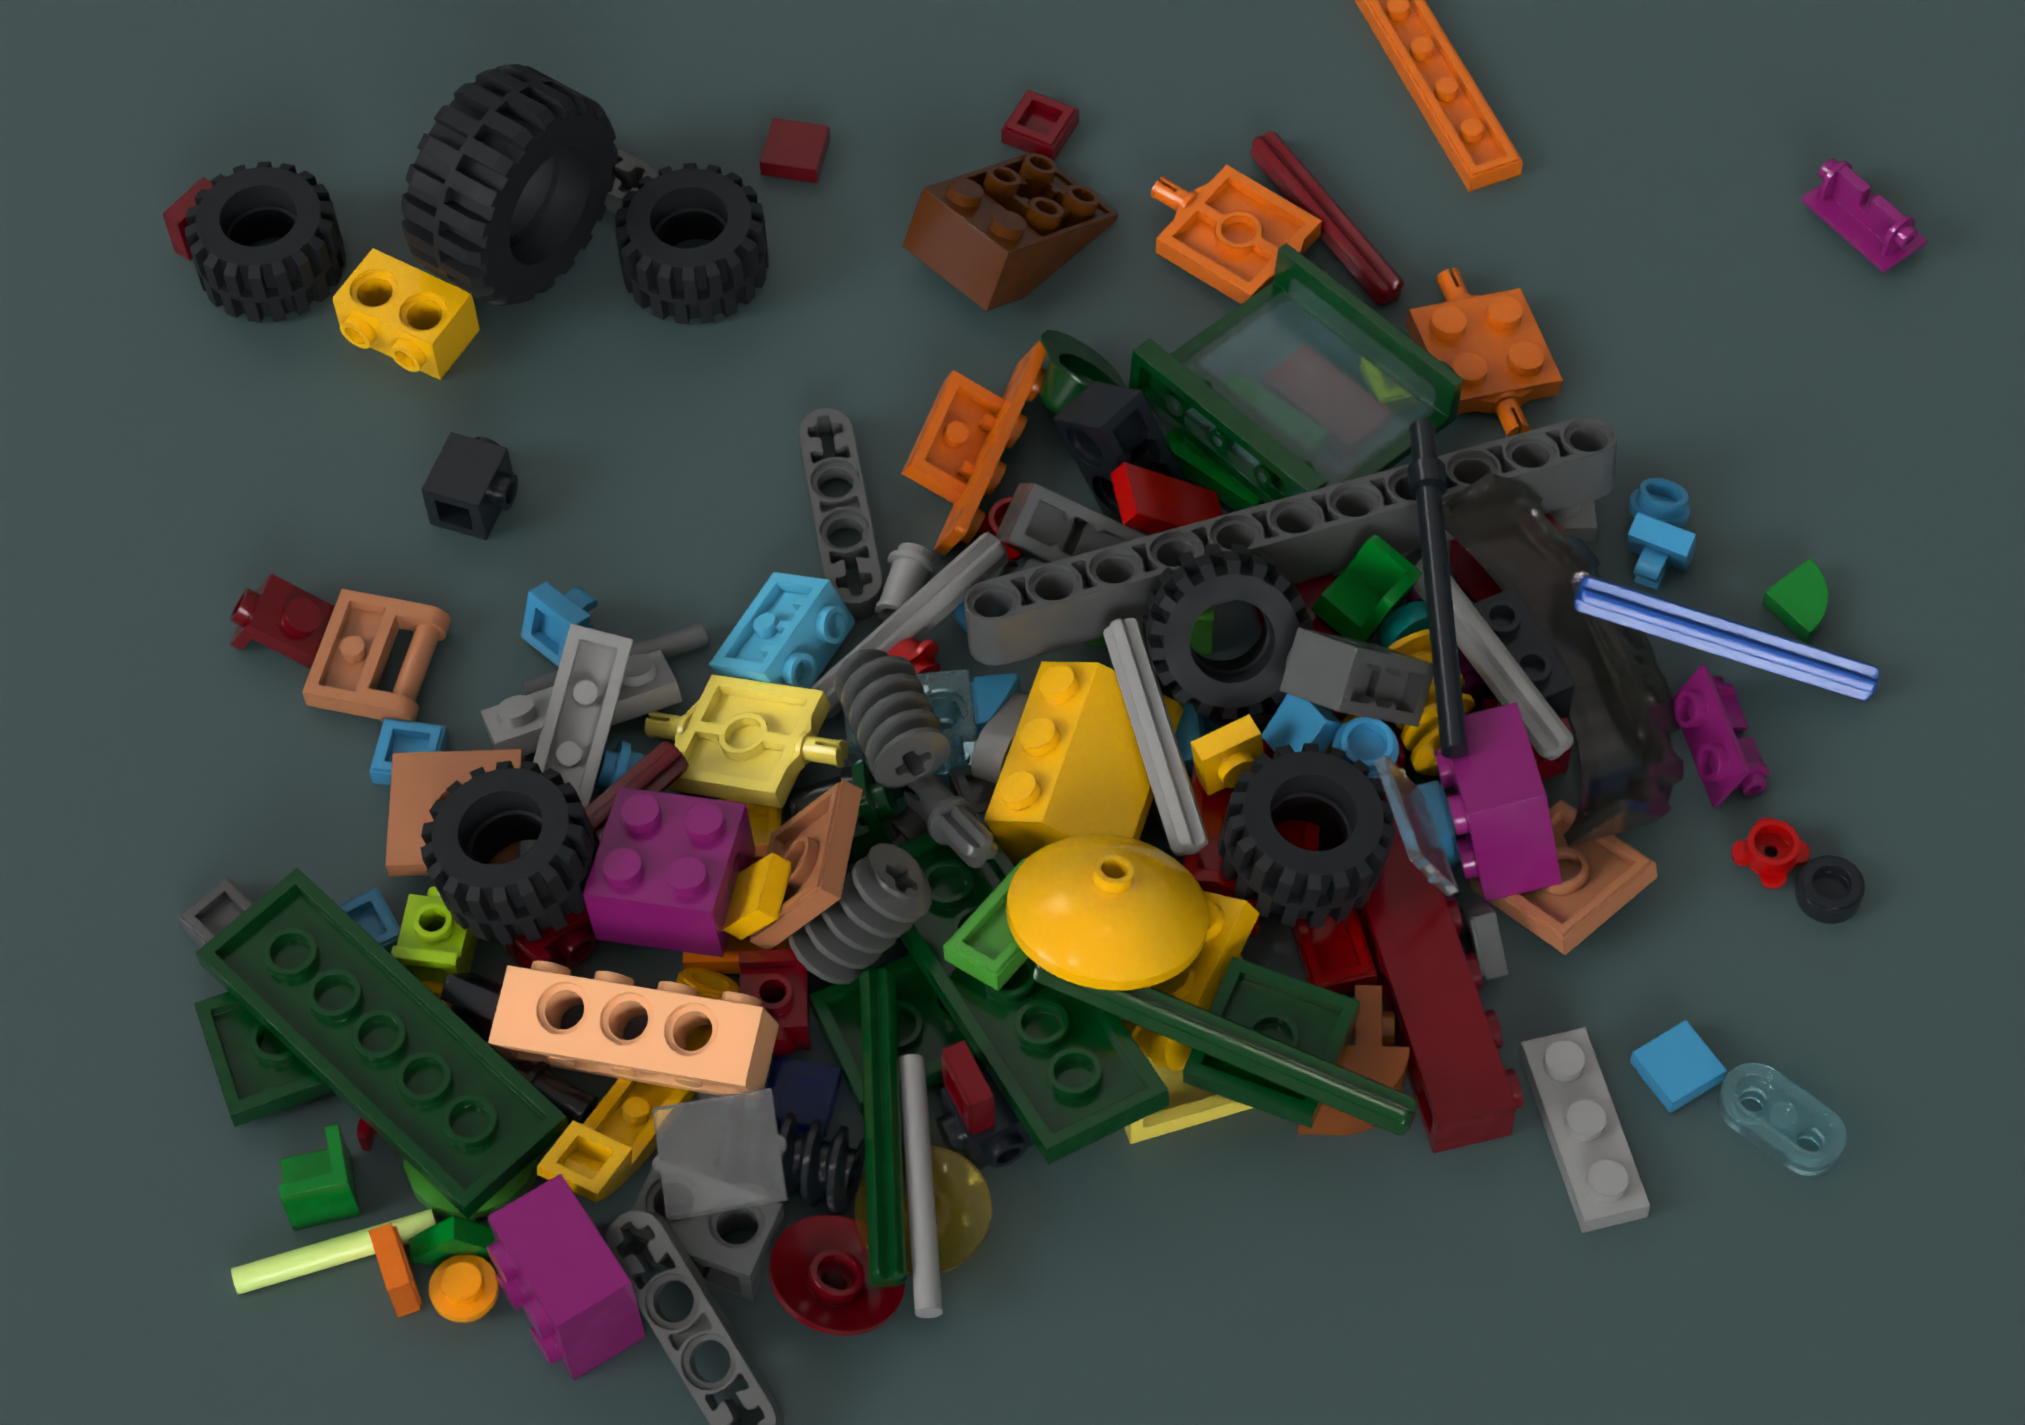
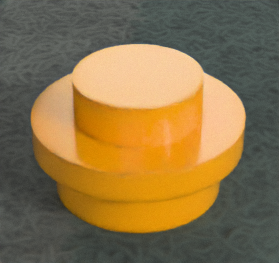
M472 1254L456 1255L446 1259L434 1270L429 1281V1296L435 1310L442 1317L454 1322L468 1323L482 1318L494 1306L498 1297L499 1283L495 1276V1270L485 1259Z

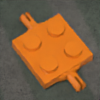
M1227 164L1209 183L1196 188L1194 191L1189 192L1165 176L1160 177V182L1156 181L1151 191L1153 199H1157L1176 211L1174 220L1156 237V253L1240 304L1273 282L1278 248L1287 243L1303 255L1321 235L1322 220Z
M1452 268L1450 274L1449 269H1445L1438 274L1436 282L1440 286L1446 302L1412 308L1408 311L1405 325L1412 340L1439 361L1447 363L1458 376L1464 379L1457 415L1469 412L1497 414L1506 437L1530 431L1531 427L1527 423L1521 406L1530 400L1558 395L1563 379L1521 288L1486 295H1471L1461 277L1460 270Z

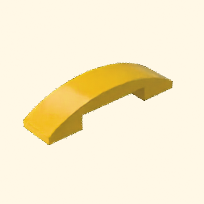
M704 1025L696 1028L688 1037L687 1050L694 1051L705 1046L711 1038L712 1026ZM618 1078L583 1124L574 1120L570 1123L537 1165V1175L550 1180L561 1174L574 1193L598 1203L621 1187L649 1158L676 1123L695 1094V1091Z

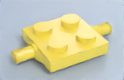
M712 674L700 699L686 714L678 716L654 711L648 714L650 719L646 718L645 720L646 735L650 738L657 737L675 740V746L682 752L689 764L687 771L669 786L670 790L783 808L800 771L806 764L811 761L842 767L845 765L844 760H847L849 746L846 740L817 737L831 707L822 690Z

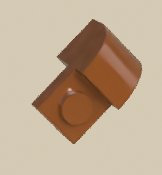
M1355 985L1353 999L1360 1001V1012L1351 1032V1045H1346L1338 1065L1403 1092L1410 1047L1394 1046L1395 1013L1394 1011H1382V986ZM1322 1104L1312 1129L1297 1124V1134L1353 1135L1372 1129L1375 1126Z

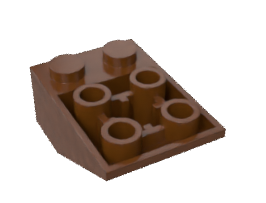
M1034 151L924 187L902 247L985 311H989L1026 297L1116 222L1119 214L1103 203L1094 190L1079 185L1059 170L1057 164L1051 158Z

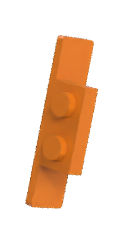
M1038 341L1018 362L1002 398L953 370L944 380L903 468L902 475L954 504L934 547V551L943 556L959 541L968 544L976 535L984 520L985 512L978 508L984 494L990 496L1002 479L1007 464L1000 461V457L1004 448L1010 449L1020 437L1028 420V417L1021 414V410L1026 400L1031 402L1037 396L1044 380L1046 369L1042 368L1041 365L1047 352L1041 341Z

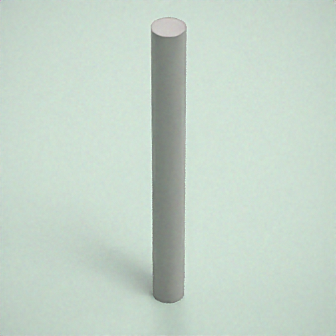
M907 1054L899 1057V1085L914 1307L917 1317L935 1318L943 1314L925 1058L919 1054Z

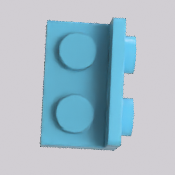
M773 572L713 657L709 666L716 675L809 689L816 682L853 628L855 619L830 580Z

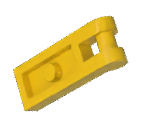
M1203 891L1209 909V923L1202 950L1183 972L1151 987L1209 1011L1232 957L1239 958L1260 913L1246 900ZM1125 1020L1122 1022L1146 1058L1150 1057L1154 1065L1172 1071H1178L1185 1067L1192 1048Z

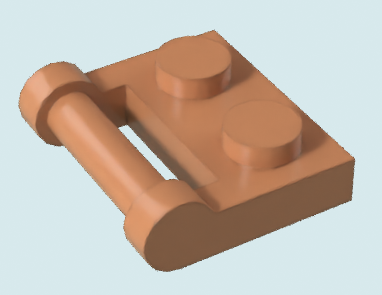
M341 589L302 691L306 706L378 719L381 722H384V718L415 722L420 708L416 700L437 642L444 640L447 636L452 621L450 615L432 605ZM399 629L413 631L412 640L392 693L377 690Z

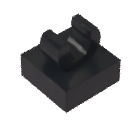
M473 972L448 974L439 999L458 1006L453 1012L466 1024L471 1017L477 1018L482 1027L480 1037L488 1043L502 984Z

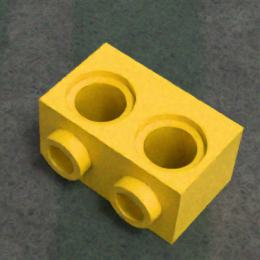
M374 248L371 249L332 297L340 331L349 342L359 348L368 349L370 347L390 356L397 364L408 371H422L439 380L443 378L480 330L472 294Z

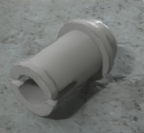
M907 542L900 544L897 550L889 554L887 565L890 572L880 600L877 602L874 610L875 613H879L878 617L883 621L924 586L925 582L933 578L936 570L932 563L934 557L927 548L919 544Z

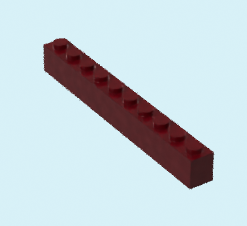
M1331 573L1295 583L1306 604L1305 608L1311 618L1313 631L1343 637L1310 610L1320 595L1340 575L1334 576ZM1251 604L1260 632L1262 633L1264 624L1263 614L1258 607ZM1329 708V710L1338 718L1340 722L1343 719H1345L1348 714L1338 712ZM1393 731L1398 740L1399 753L1395 766L1386 776L1381 778V781L1387 788L1383 801L1393 802L1396 814L1392 826L1396 827L1394 841L1376 890L1373 889L1369 901L1360 910L1357 908L1356 910L1377 972V985L1382 986V1001L1385 1010L1394 1011L1395 1040L1397 1046L1410 1047L1406 1073L1414 1097L1418 1101L1417 1106L1432 1152L1437 1153L1510 1136L1516 1109L1523 1107V1095L1515 1070L1513 1068L1504 1069L1498 1052V1049H1501L1503 1045L1499 1021L1494 1010L1484 1011L1478 994V991L1482 990L1480 967L1473 952L1464 953L1458 936L1463 930L1460 909L1453 895L1444 896L1438 879L1443 876L1441 855L1438 846L1431 847L1429 840L1425 841L1419 824L1423 822L1416 786L1414 784L1406 786L1401 769L1405 767L1404 750L1397 731ZM1327 832L1332 849L1338 847L1335 839Z

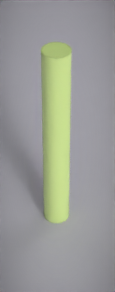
M432 1209L231 1268L236 1292L240 1295L374 1255L375 1251L368 1231L392 1223L393 1227L397 1226L403 1245H407L410 1238L436 1225Z

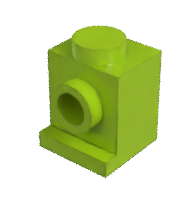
M433 886L428 889L426 896L409 894L397 945H393L391 955L418 980L445 983L448 974L470 973L478 938L474 936L470 927L464 930L455 921L436 887Z

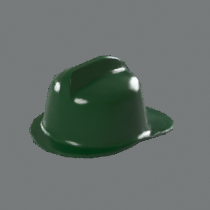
M1047 330L1041 335L1042 344L1050 360L1040 389V399L1054 413V417L1094 381L1126 387L1115 368L1088 345L1059 331Z

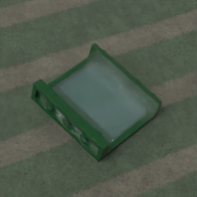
M1286 243L1278 248L1274 280L1271 284L1180 348L1169 354L1152 339H1148L1132 351L1129 388L1141 390L1153 412L1264 502L1268 503L1391 469L1412 453L1409 426L1417 420L1432 421L1435 425L1436 435L1455 421L1464 379L1458 376L1447 363L1439 361L1414 342L1403 329L1392 325L1366 305L1359 295L1349 292L1327 275L1316 262L1305 258Z

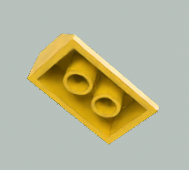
M1041 661L984 817L985 823L1012 864L1016 865L1023 858L1027 859L1044 846L1070 837L1088 834H1111L1140 840L1154 794L1115 670L1099 662ZM1162 694L1174 732L1176 733L1183 708L1178 701Z

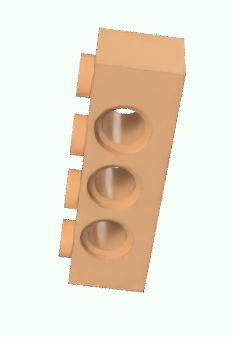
M533 961L531 969L507 965L488 1043L506 1059L518 1062L529 1060L534 1064L544 1061L554 1068L731 1098L739 1097L761 1103L779 1024L764 1007H761L762 1001L760 999L730 991L723 992L721 1000L697 996L698 991L695 988L671 981H660L657 990L634 986L635 981L632 978L609 971H596L594 979L571 976L572 971L569 968L548 961ZM584 1004V1013L581 1020L569 1029H561L560 1023L564 1013L572 1006ZM648 1015V1023L643 1033L634 1039L624 1040L623 1032L627 1023L636 1016ZM711 1025L712 1035L708 1043L698 1050L688 1051L686 1045L690 1034L700 1026Z

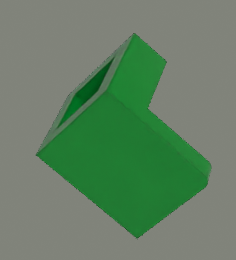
M1372 535L1364 543L1348 567L1320 595L1310 610L1343 637L1368 642L1379 630L1383 621L1398 608L1423 572L1378 535Z
M339 1123L325 1126L327 1149L279 1159L283 1184L278 1187L279 1195L293 1231L361 1216L351 1154Z

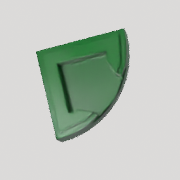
M1810 558L1767 589L1762 600V604L1805 643H1808L1820 629L1828 604L1826 581L1820 569Z
M453 1215L409 1239V1261L439 1266L450 1257L472 1254L489 1262L492 1260L486 1247L494 1243L495 1239L490 1226Z

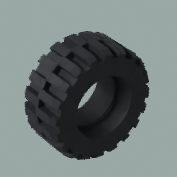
M510 64L476 75L475 82L464 83L454 92L455 99L449 106L443 105L433 118L436 122L429 134H423L417 146L420 152L415 164H410L406 176V181L409 183L408 191L402 194L401 210L406 217L401 222L403 234L416 261L430 272L484 302L497 306L530 301L534 299L535 293H545L554 286L555 278L558 275L566 274L575 264L574 258L581 249H586L593 237L591 232L596 222L601 221L607 206L604 202L607 193L612 192L615 176L612 173V167L617 163L618 150L613 142L616 139L613 126L604 109L596 101L530 66Z

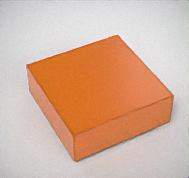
M392 1223L369 1230L368 1232L384 1283L397 1317L400 1318L420 1311V1305H423L397 1226L393 1227Z

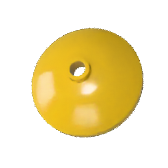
M1088 834L1070 837L1053 842L1034 852L1019 866L1013 875L1006 902V915L1010 931L1019 947L1031 960L1047 972L1063 980L1100 990L1126 991L1141 989L1163 983L1180 974L1191 965L1202 950L1209 923V909L1205 894L1194 876L1181 863L1148 843L1111 834Z

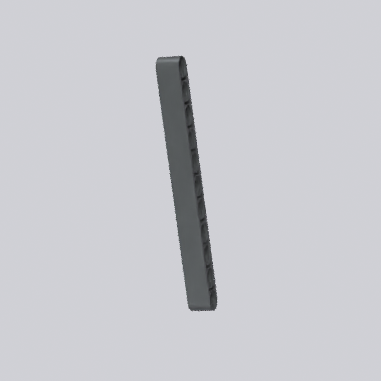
M1578 417L1439 455L1438 459L1445 464L1447 491L1442 496L1443 509L1514 490L1527 499L1542 514L1604 497L1613 489L1615 482L1618 437L1616 429L1611 423L1598 417ZM1409 464L977 583L966 592L964 597L969 653L975 660L983 664L993 666L1005 665L1104 637V629L1110 626V622L1119 618H1135L1139 621L1140 626H1143V615L1149 614L1146 601L1150 590L1158 591L1162 585L1159 580L1160 574L1167 566L1173 572L1182 566L1179 557L1189 551L1192 552L1194 558L1205 555L1204 546L1218 543L1222 551H1231L1233 543L1245 545L1249 553L1253 555L1261 551L1270 556L1278 568L1282 566L1294 584L1345 570L1372 535H1378L1400 554L1421 549L1416 498L1410 495L1407 467ZM1515 498L1448 514L1450 518L1470 535L1535 517ZM1445 522L1446 541L1460 538L1461 536ZM1228 600V601L1219 602V603H1217V604H1214L1213 606H1217V605L1224 604V603L1231 602V601H1235V600Z

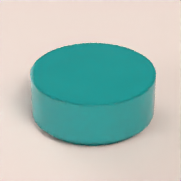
M1409 602L1394 610L1381 624L1377 634V643L1388 648L1398 639L1421 630L1429 629L1427 605L1425 602Z

